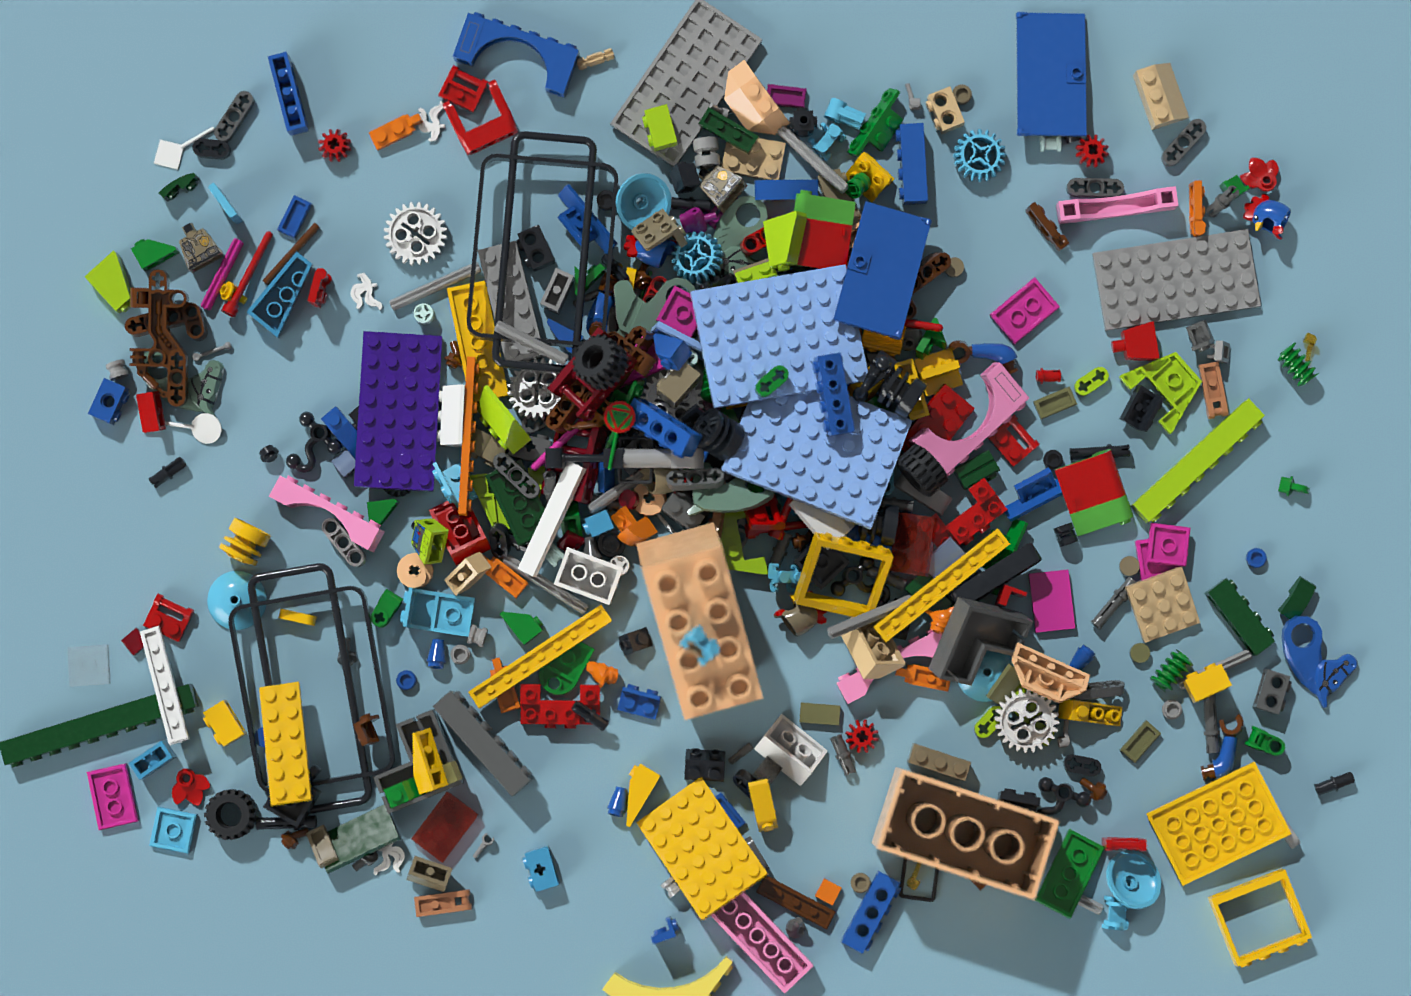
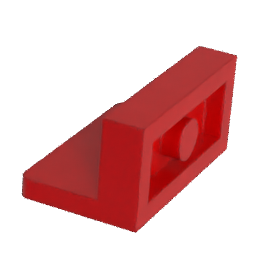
M153 391L137 394L136 398L142 432L165 430L166 425L160 392Z
M1003 585L998 593L995 605L1005 607L1010 594L1024 598L1027 596V592Z

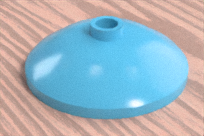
M648 173L636 174L628 178L621 185L617 193V215L620 221L631 230L661 209H664L668 215L670 213L671 194L669 188L662 179ZM638 198L641 200L639 204L636 203Z
M231 571L221 575L214 581L208 593L207 603L211 616L218 624L229 629L228 620L231 611L237 606L250 603L248 582L254 575L244 571ZM258 582L255 586L258 602L267 600L265 588L261 582ZM234 596L238 598V602L235 604L232 603ZM267 605L259 606L261 617L263 616ZM251 607L241 609L236 613L234 617L236 630H243L254 625Z
M987 650L972 686L958 683L959 687L967 696L981 702L992 701L986 695L1008 663L1014 666L1011 656ZM988 668L990 675L985 676L983 670Z
M1125 850L1119 852L1110 860L1106 872L1107 883L1110 891L1120 903L1129 908L1143 909L1152 905L1157 900L1161 891V877L1157 867L1149 857L1135 850Z

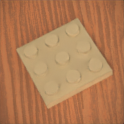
M1177 567L1125 586L1144 643L1200 623L1182 567Z

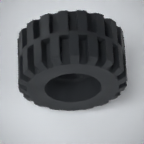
M597 334L596 337L594 335L590 336L589 340L583 341L582 346L579 345L577 348L579 349L578 352L574 354L575 360H573V365L575 367L573 370L576 376L597 390H606L608 387L612 388L615 386V383L621 380V376H624L626 373L624 370L628 367L626 363L628 356L625 349L606 335Z
M914 444L897 460L898 468L903 476L916 490L925 496L931 497L948 481L944 468L922 446Z
M230 789L216 793L214 797L210 798L209 804H206L205 807L207 810L204 813V817L207 820L205 824L209 826L208 830L211 833H215L214 836L221 837L223 840H234L247 835L254 828V823L258 817L256 816L258 810L254 806L256 804L255 801L250 799L251 796L249 794H245L241 790ZM227 803H235L241 810V820L235 826H228L221 819V809Z

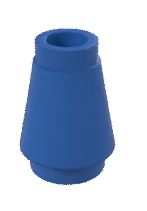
M432 640L426 661L429 668H444V664H446L444 640Z
M1083 644L1081 648L1078 647L1069 666L1081 671L1094 660L1095 653Z
M616 787L607 807L609 809L608 814L623 817L624 813H626L627 789Z

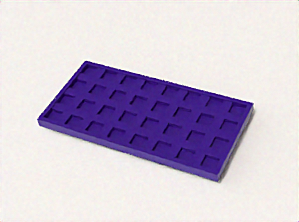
M363 331L354 487L433 492L434 474L432 471L435 470L433 463H435L442 336Z

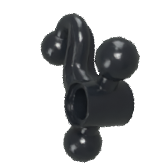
M881 349L872 361L862 386L857 387L853 391V398L858 402L866 401L868 391L889 374L897 360Z
M303 412L299 417V422L302 426L310 428L311 436L305 444V454L308 458V463L306 465L301 464L299 455L293 453L287 456L286 465L290 469H296L302 473L310 472L316 464L312 448L317 442H325L328 452L334 455L341 452L342 443L337 439H332L330 429L326 425L317 424L312 413ZM319 428H323L325 431L322 438H318L316 434Z
M862 556L857 567L846 568L842 573L843 580L832 583L830 587L831 593L834 596L840 597L845 593L848 585L854 584L862 592L871 593L874 584L865 585L862 579L863 571H868V569L874 567V559ZM851 570L857 574L855 581H851L848 577ZM886 585L883 586V596L879 598L876 608L887 604L890 600V590Z
M1043 777L1038 782L1040 791L1044 793L1055 792V796L1058 799L1054 807L1040 808L1036 812L1038 814H1057L1064 807L1065 801L1070 799L1075 800L1077 805L1083 808L1091 803V796L1087 792L1076 793L1073 786L1069 783H1062L1058 786L1049 777ZM1061 787L1069 789V797L1064 798L1060 795Z

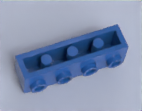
M924 123L900 124L899 130L895 132L896 142H900V149H897V161H901V169H898V180H902V188H899V200H903V205L927 204Z
M841 352L815 357L814 362H812L814 374L817 373L818 378L816 390L821 395L819 407L825 417V421H823L824 432L828 434V437L855 432Z

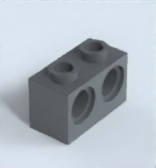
M1264 669L1252 707L1273 714L1282 712L1286 704V700H1284L1285 693H1288L1291 688L1292 682L1289 681L1291 676ZM1275 677L1280 680V686L1277 689L1272 686V680ZM1269 696L1275 700V704L1271 708L1266 704V699Z

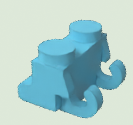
M822 122L820 127L826 131L825 135L818 143L811 137L808 139V142L813 146L812 149L815 150V153L825 161H828L832 154L830 152L825 154V152L838 136L840 137L838 141L842 143L846 135L834 123L828 128Z
M769 563L768 578L770 579V590L778 592L779 587H775V584L786 583L787 591L789 593L795 592L796 589L792 588V583L794 585L798 584L802 572L799 571L797 564H790L791 571L776 570V568H779V564Z
M698 625L686 633L679 645L687 649L689 647L687 642L693 641L702 650L701 654L704 657H699L698 661L701 666H704L709 660L714 659L719 654L720 647L717 644L718 641L715 638L709 640L702 630L703 627Z
M1104 896L1105 904L1109 905L1108 920H1104L1102 928L1127 930L1129 921L1126 918V910H1129V907L1120 903L1115 897Z

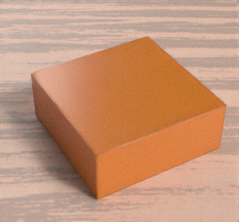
M824 878L815 896L833 906L842 887Z

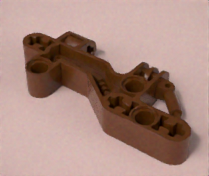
M157 269L149 275V288H130V308H148V332L154 340V345L151 348H129V351H132V356H130L132 363H129V366H137V374L154 390L157 389L161 393L162 398L167 397L168 402L172 406L178 407L183 406L188 400V354L169 329V308L185 307L189 303V296L182 290H170L168 273ZM159 273L160 276L164 277V280L160 281V287H164V290H154V286L159 287V282L155 280ZM181 293L184 301L178 305L175 303L174 297L176 294ZM144 351H149V364L144 363V359H147V356H144ZM157 352L163 355L161 363L154 361L153 357ZM178 353L179 356L183 357V360L179 361V367L183 366V370H173V366L177 367V360H174V356H177ZM148 366L167 368V391H163L159 387L160 384L147 372ZM176 372L181 373L183 376V380L179 384L173 380ZM173 386H183V389H178L179 396H182V400H179L178 403L176 399H173V396L177 395V389H173Z
M641 326L634 327L626 338L617 332L608 333L613 341L616 342L618 340L617 344L638 360L633 370L646 377L657 362V360L646 353L654 342L653 334ZM633 370L625 375L613 391L622 387ZM575 380L570 386V389L585 403L593 394L578 380ZM563 395L548 414L546 425L559 434H564L567 431L571 432L576 428L582 430L601 427L605 423L604 412L612 402L608 396L596 410L592 420L587 422L581 421L577 422L576 425H572L578 418L576 413L580 409L568 397Z

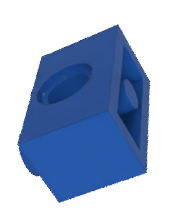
M104 378L88 414L114 425L121 417L122 411L120 410L122 405L126 404L129 399L130 393L128 392L130 389ZM113 397L115 400L114 405L107 407V400Z

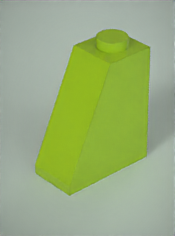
M793 211L763 221L770 267L776 268L778 271H787L791 266L797 265L807 221L806 213Z
M113 250L84 277L111 307L120 314L130 309V285L121 257Z

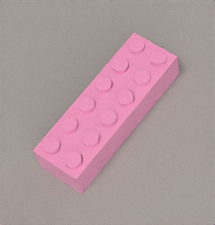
M743 892L711 915L784 994L814 966L746 892Z

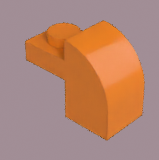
M626 505L611 516V519L621 532L617 535V538L628 546H637V543L649 540L658 532L647 516L636 521Z

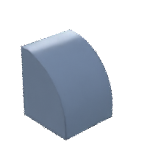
M344 449L331 460L344 478L347 479L355 472V458L347 449Z

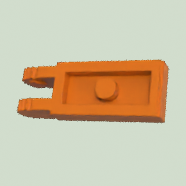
M1195 180L1189 184L1190 232L1193 237L1203 235L1206 230V223L1202 220V217L1205 215V207L1202 205L1205 188L1202 186L1201 180Z

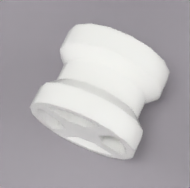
M615 556L610 563L623 567L621 576L629 571L630 564L624 556Z

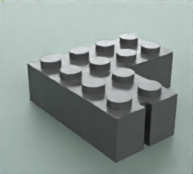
M958 597L928 669L939 679L956 681L957 683L972 686L986 651L989 650L1013 656L1016 644L1024 645L1025 643L1022 638L1012 632L1013 629L1027 638L1033 621L1019 611Z
M435 709L417 715V721L415 718H410L395 724L410 762L374 776L373 778L379 793H383L384 789L414 777L413 733L431 728L442 765L455 760ZM461 779L440 789L432 790L427 794L393 808L390 807L386 796L381 798L387 813L390 814L463 784L464 780Z

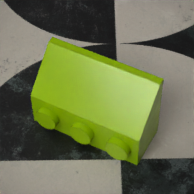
M488 385L484 386L477 408L478 412L482 415L479 419L485 427L491 426L489 432L495 439L500 438L498 443L504 450L509 449L512 454H515L532 439Z

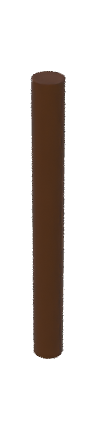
M315 222L262 280L265 284L269 285L296 251L299 252L320 229Z

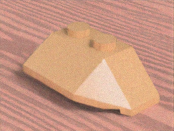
M745 60L728 71L724 100L747 130L775 135L778 133L779 128L789 125V120Z
M1016 644L1012 662L1023 688L1057 703H1061L1086 691L1090 678L1089 674L1025 645Z

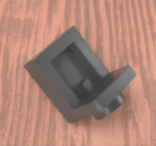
M1206 319L1186 327L1193 343L1192 351L1198 349L1199 352L1211 348L1209 344L1215 340Z

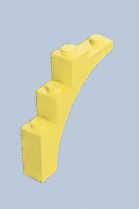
M725 956L705 976L676 987L658 988L645 986L630 981L614 972L602 990L610 996H713L710 992L713 991L715 993L721 985L719 980L722 976L725 975L727 977L731 972L733 960Z

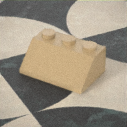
M1170 63L1154 64L1136 70L1133 78L1151 130L1189 118Z
M882 619L841 635L863 679H879L906 665L893 638L885 643L873 628Z

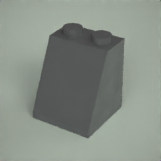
M692 490L674 491L661 508L664 514L685 530L701 526L712 512L703 511L694 516L688 515L687 511L694 505L691 496Z

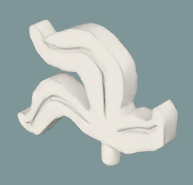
M440 101V104L433 107L429 112L433 123L426 121L427 113L424 109H418L421 112L420 116L423 123L417 126L423 133L431 132V138H428L430 142L436 141L440 134V129L445 128V125H440L437 119V115L444 108L442 105L443 101Z
M358 274L357 277L361 278L362 284L353 285L350 293L352 299L357 303L356 308L360 309L362 307L363 300L361 294L367 291L365 302L382 310V303L372 297V288L377 287L378 284H372L366 274Z
M393 843L379 849L378 851H382L383 862L374 868V875H377L379 871H385L391 866L389 855L395 858L393 863L394 870L400 872L399 867L405 859L403 849L399 846L393 847Z

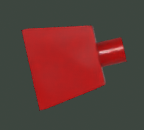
M1154 321L1122 331L1121 340L1111 341L1112 352H1123L1125 360L1155 361L1159 359Z

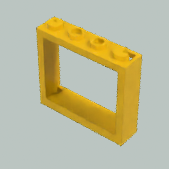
M815 532L794 593L796 604L856 617L875 609L893 560L890 549L883 548V545L873 546L866 541H852L845 536H840L839 538L827 532L826 534ZM821 547L882 560L867 605L807 592Z
M1281 868L1208 897L1234 965L1241 966V968L1252 965V961L1256 959L1260 961L1271 957V953L1278 952L1279 954L1290 950L1289 946L1295 944L1297 946L1304 945V943L1308 942L1307 939L1312 938L1285 869ZM1280 881L1300 933L1238 956L1218 904Z

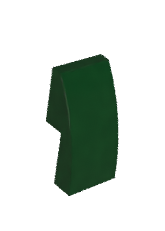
M195 173L181 176L166 185L158 194L168 202L170 199L173 200L177 197L180 188L186 193L189 190H194L200 178Z
M1299 576L1288 591L1290 595L1278 609L1279 613L1289 619L1301 616L1315 592L1316 585Z

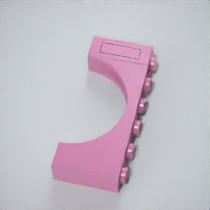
M994 362L980 374L987 388L989 405L983 423L973 434L960 440L948 441L935 435L929 428H922L908 440L912 446L917 444L931 453L944 468L947 477L955 471L954 467L956 465L964 463L969 458L968 454L973 450H978L984 444L983 441L987 437H992L996 434L997 428L1001 424H1006L1010 421L1011 415L1016 410L1020 411L1026 406L1025 402L1029 397L1000 362Z

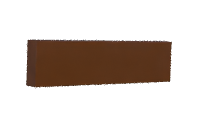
M768 875L762 879L756 893L826 930L836 911Z

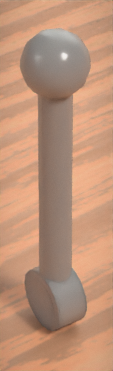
M226 342L223 346L204 353H194L192 358L195 361H199L201 357L223 349H231L232 344Z

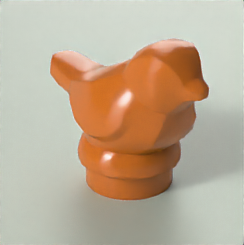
M954 606L946 610L925 611L933 620L930 623L931 631L943 635Z
M595 661L587 663L586 670L599 683V687H603L604 683L610 685L617 682L618 669Z

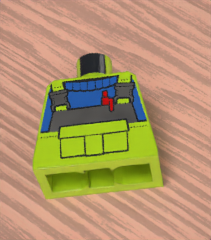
M432 518L415 520L411 524V528L414 530L411 544L424 565L441 563L449 530Z

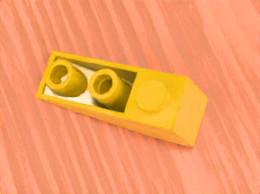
M1068 699L1059 704L1058 718L1120 726L1122 707Z

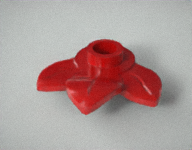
M1251 158L1249 161L1250 172L1240 176L1243 184L1248 185L1250 188H1259L1264 192L1273 190L1277 183L1278 164L1273 159L1265 163L1260 158ZM1269 179L1270 182L1266 184L1263 180Z
M188 768L182 769L177 773V783L172 788V798L175 804H179L187 799L192 804L199 806L203 800L202 790L210 788V783L204 775L195 774L193 770ZM184 775H189L190 780L188 782L184 781Z

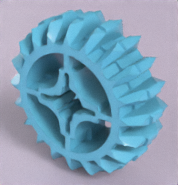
M978 129L977 135L971 130L970 137L966 133L963 134L964 140L959 139L957 141L960 146L954 147V150L959 152L953 154V158L959 159L954 162V165H961L958 168V172L965 170L966 172L963 177L966 178L970 174V181H973L975 176L978 177V182L982 181V176H984L986 181H989V174L995 178V171L1001 172L1002 170L999 165L1005 164V161L1001 159L1006 157V153L1001 152L1005 149V146H998L1002 140L998 139L995 141V133L989 137V130H986L984 135L981 129ZM982 141L989 145L985 147H980L979 145H977V143L974 142ZM968 145L972 156L968 161H965L964 149ZM994 150L995 162L991 166L987 155L990 151ZM985 152L982 158L979 157L974 159L977 153L981 154ZM979 164L983 168H985V170H976L970 166Z
M693 231L692 237L688 234L685 236L687 245L682 248L679 245H674L677 251L672 252V256L675 258L671 262L674 264V271L677 272L680 278L683 277V279L690 280L692 284H695L696 281L702 284L704 278L706 281H710V275L716 276L715 270L721 271L718 264H723L721 257L724 256V253L720 251L722 246L717 244L718 240L712 238L711 234L705 235L704 232H700L698 235ZM704 245L710 247L711 256L705 253ZM684 259L690 262L691 271L685 268Z

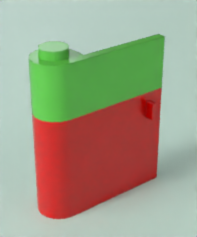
M800 190V193H796L794 211L806 213L807 221L798 262L794 266L821 269L845 264L847 267L856 202L812 195V191Z
M1111 449L1097 452L1090 458L1054 469L1077 537L1116 523L1123 525L1131 522L1130 518L1134 515Z

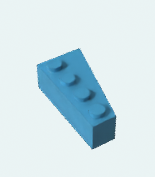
M296 251L247 311L250 316L277 338L280 337L313 264Z

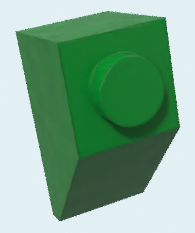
M150 239L139 240L131 248L139 265L145 272L180 253L175 246Z
M571 501L561 523L562 535L567 530H570L583 537L577 501Z
M503 611L500 613L501 617L523 645L528 644L544 631L541 628L544 624L537 616L533 618L529 614Z
M414 777L384 789L391 808L429 793L419 794Z

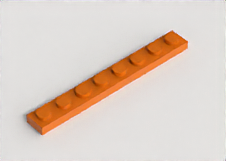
M467 357L459 516H468V511H472V499H469V492L473 491V480H470V472H474V460H471V452L475 453V441H472V433H476V421H473V415L477 413L478 403L474 402L475 394H478L479 383L475 382L476 375H479L480 363H476L475 357Z

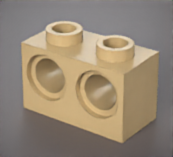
M950 86L928 95L925 102L929 113H933L935 118L933 119V124L936 130H940L941 135L964 125L965 121ZM942 98L946 104L938 106L935 100ZM949 116L952 118L953 123L945 124L942 118Z

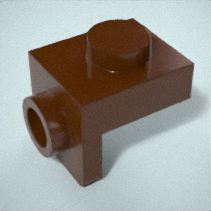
M368 713L359 717L360 721L353 724L361 745L367 746L379 742L380 740L373 726V722L380 719L379 715L371 716Z

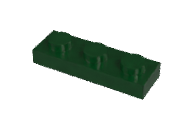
M710 107L707 108L698 123L700 127L747 154L751 152L759 139L758 135Z

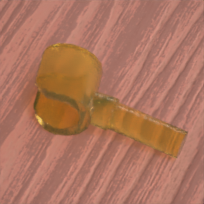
M1306 333L1303 342L1308 344L1305 361L1310 360L1311 351L1317 340L1316 336L1310 333Z
M918 861L912 876L907 880V886L912 890H916L920 884L916 877L922 863Z

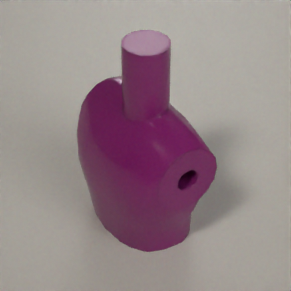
M698 207L680 214L681 225L685 233H693L694 231L699 234L700 232H706L707 222L718 219L716 212L704 215Z

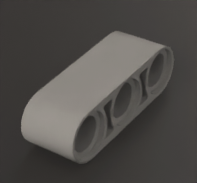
M902 473L894 484L897 489L941 516L952 501V498L941 490L935 492L931 497L923 495L908 482Z
M333 518L324 520L322 523L323 533L351 566H363L367 560L366 555L358 544L351 541L347 530L342 524ZM331 522H334L337 527L333 533H329L327 530V526ZM344 537L348 538V546L341 548L340 540ZM354 553H360L361 561L359 563H353L352 555Z

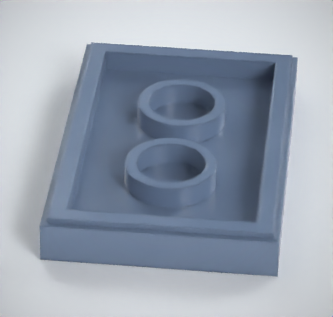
M949 537L921 564L935 578L963 556L965 552ZM978 569L953 590L979 575L982 571Z

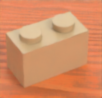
M481 552L467 557L444 581L453 593L458 595L469 590L491 566Z

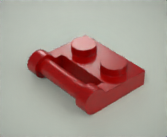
M453 65L438 96L474 113L488 87L489 81L485 79L480 80ZM458 77L477 86V92L453 81L454 78Z
M318 268L315 271L307 300L313 307L321 308V305L325 304L327 299L325 290L327 285L332 282V277L323 268Z
M1015 414L1010 421L998 428L996 434L992 437H987L1012 467L1040 445L1021 426ZM1010 425L1028 444L1025 450L1007 430Z
M776 495L769 502L757 508L744 511L750 530H782L785 528L786 524L784 519L781 518ZM765 507H770L773 520H769Z
M158 593L143 626L149 629L160 626L162 635L180 642L193 616L194 609L182 607L165 599L163 595ZM160 605L183 615V620L180 621L159 611Z
M1102 837V846H1105V851L1119 849L1146 851L1147 841L1144 838Z

